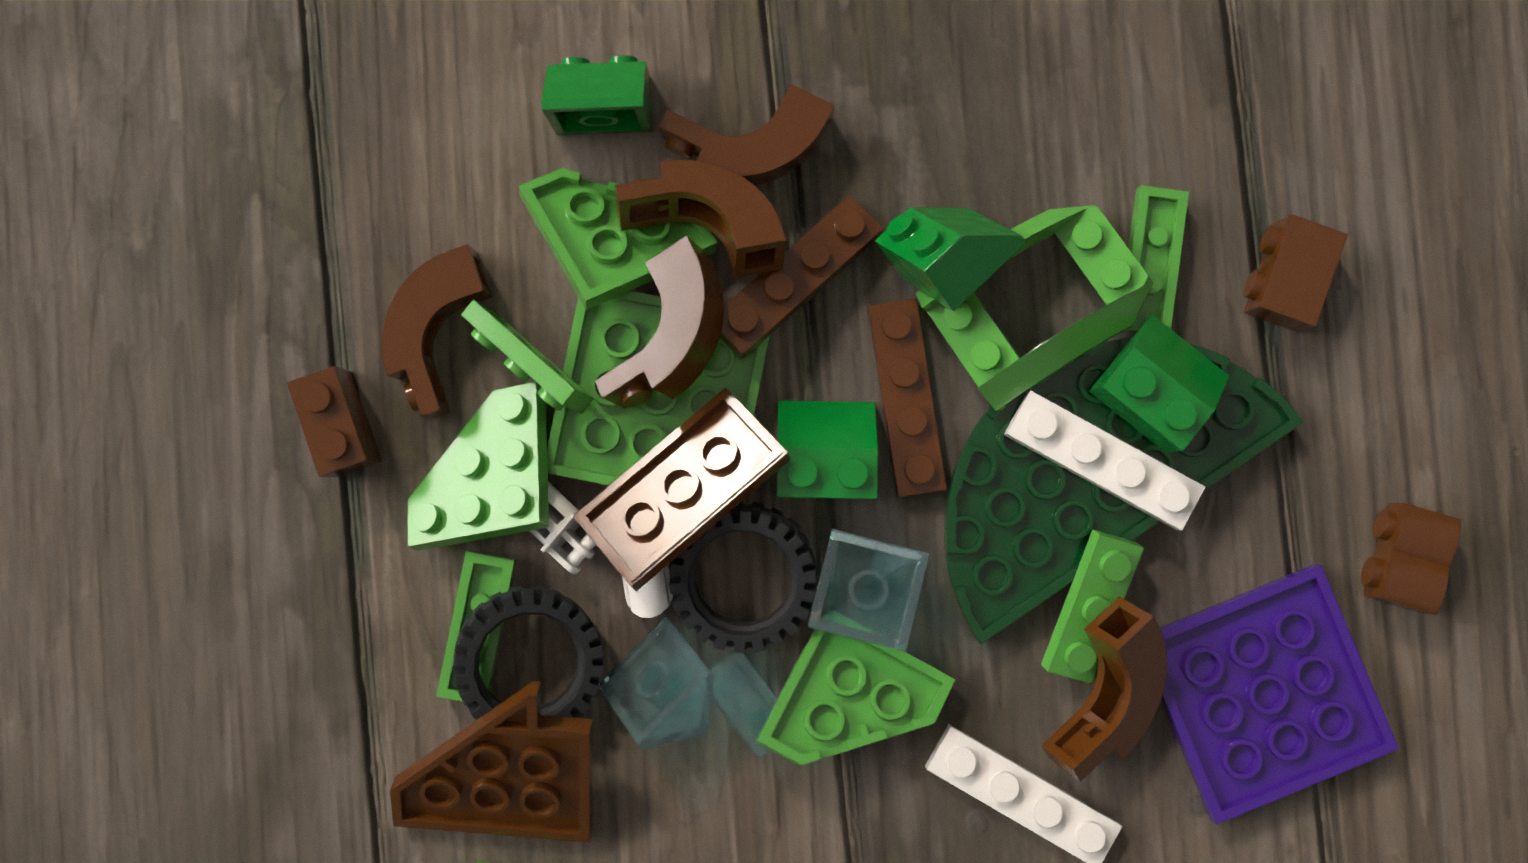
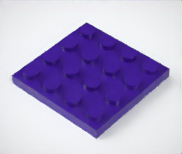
M1313 564L1160 627L1165 640L1168 660L1166 683L1161 702L1210 820L1215 824L1225 822L1399 750L1322 565Z

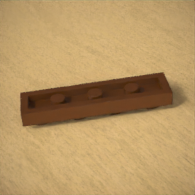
M849 195L785 252L783 269L759 274L724 305L720 339L743 360L874 243L882 234L883 227Z
M917 298L868 305L867 310L897 497L947 490Z

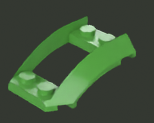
M1097 205L1049 209L1010 229L1022 235L1026 243L1008 260L1055 234L1106 304L1052 336L1021 358L975 292L955 311L950 310L921 290L915 293L921 307L927 311L977 384V389L996 412L1006 407L1007 403L1027 389L1031 390L1088 351L1121 332H1127L1134 327V322L1143 302L1148 297L1153 282Z

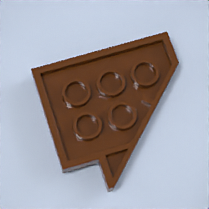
M531 682L395 776L390 789L393 826L590 842L593 828V719L541 715V682Z

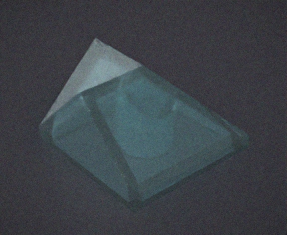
M831 529L808 627L906 652L930 553Z
M665 617L599 684V689L637 745L643 749L708 734L716 676L674 623Z

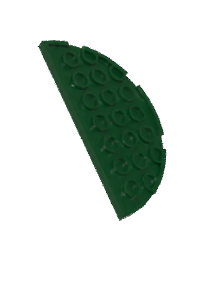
M1131 338L1105 341L1031 389L1034 393L1205 486L1204 491L1304 423L1289 403L1263 379L1255 378L1245 369L1230 362V358L1193 344L1190 345L1227 373L1229 379L1215 411L1183 451L1165 453L1089 392ZM1027 389L1007 403L1006 407L999 412H996L990 405L973 428L962 448L952 474L946 499L944 549L948 574L962 615L980 644L1073 581L1092 529L1132 541L1160 522L1004 435L1024 396L1030 389Z

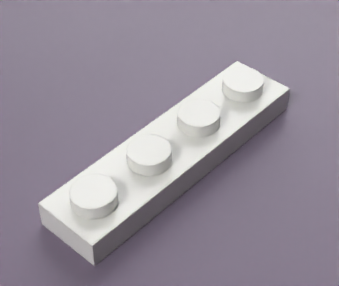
M1031 390L1024 396L1004 433L1010 439L1175 530H1183L1205 489V486Z
M950 724L946 727L925 764V768L1086 863H1102L1122 828L1117 821Z

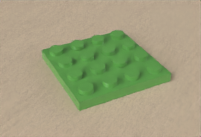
M628 291L588 310L585 309L578 297L563 371L589 393L594 400L582 414L568 407H564L561 412L555 409L547 447L548 474L611 485L725 387L754 417L770 336L743 360L719 338L715 352L702 374L687 390L674 400L654 390L646 402L624 409L602 398L595 381L635 356L651 341L661 319V297Z

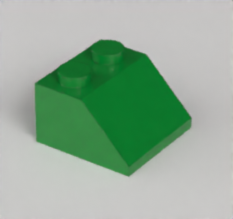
M626 55L611 57L609 63H590L586 58L569 57L562 59L561 64L547 66L541 104L542 111L556 135L652 132L650 74L646 61L638 62L636 57Z
M910 207L903 214L895 217L888 224L887 230L875 240L906 282L952 311H955L1026 243L1022 235L970 208Z
M1151 314L1089 392L1165 453L1178 452L1186 448L1215 411L1229 375Z
M778 400L777 442L787 451L791 459L777 471L776 497L877 499L878 445L875 402Z

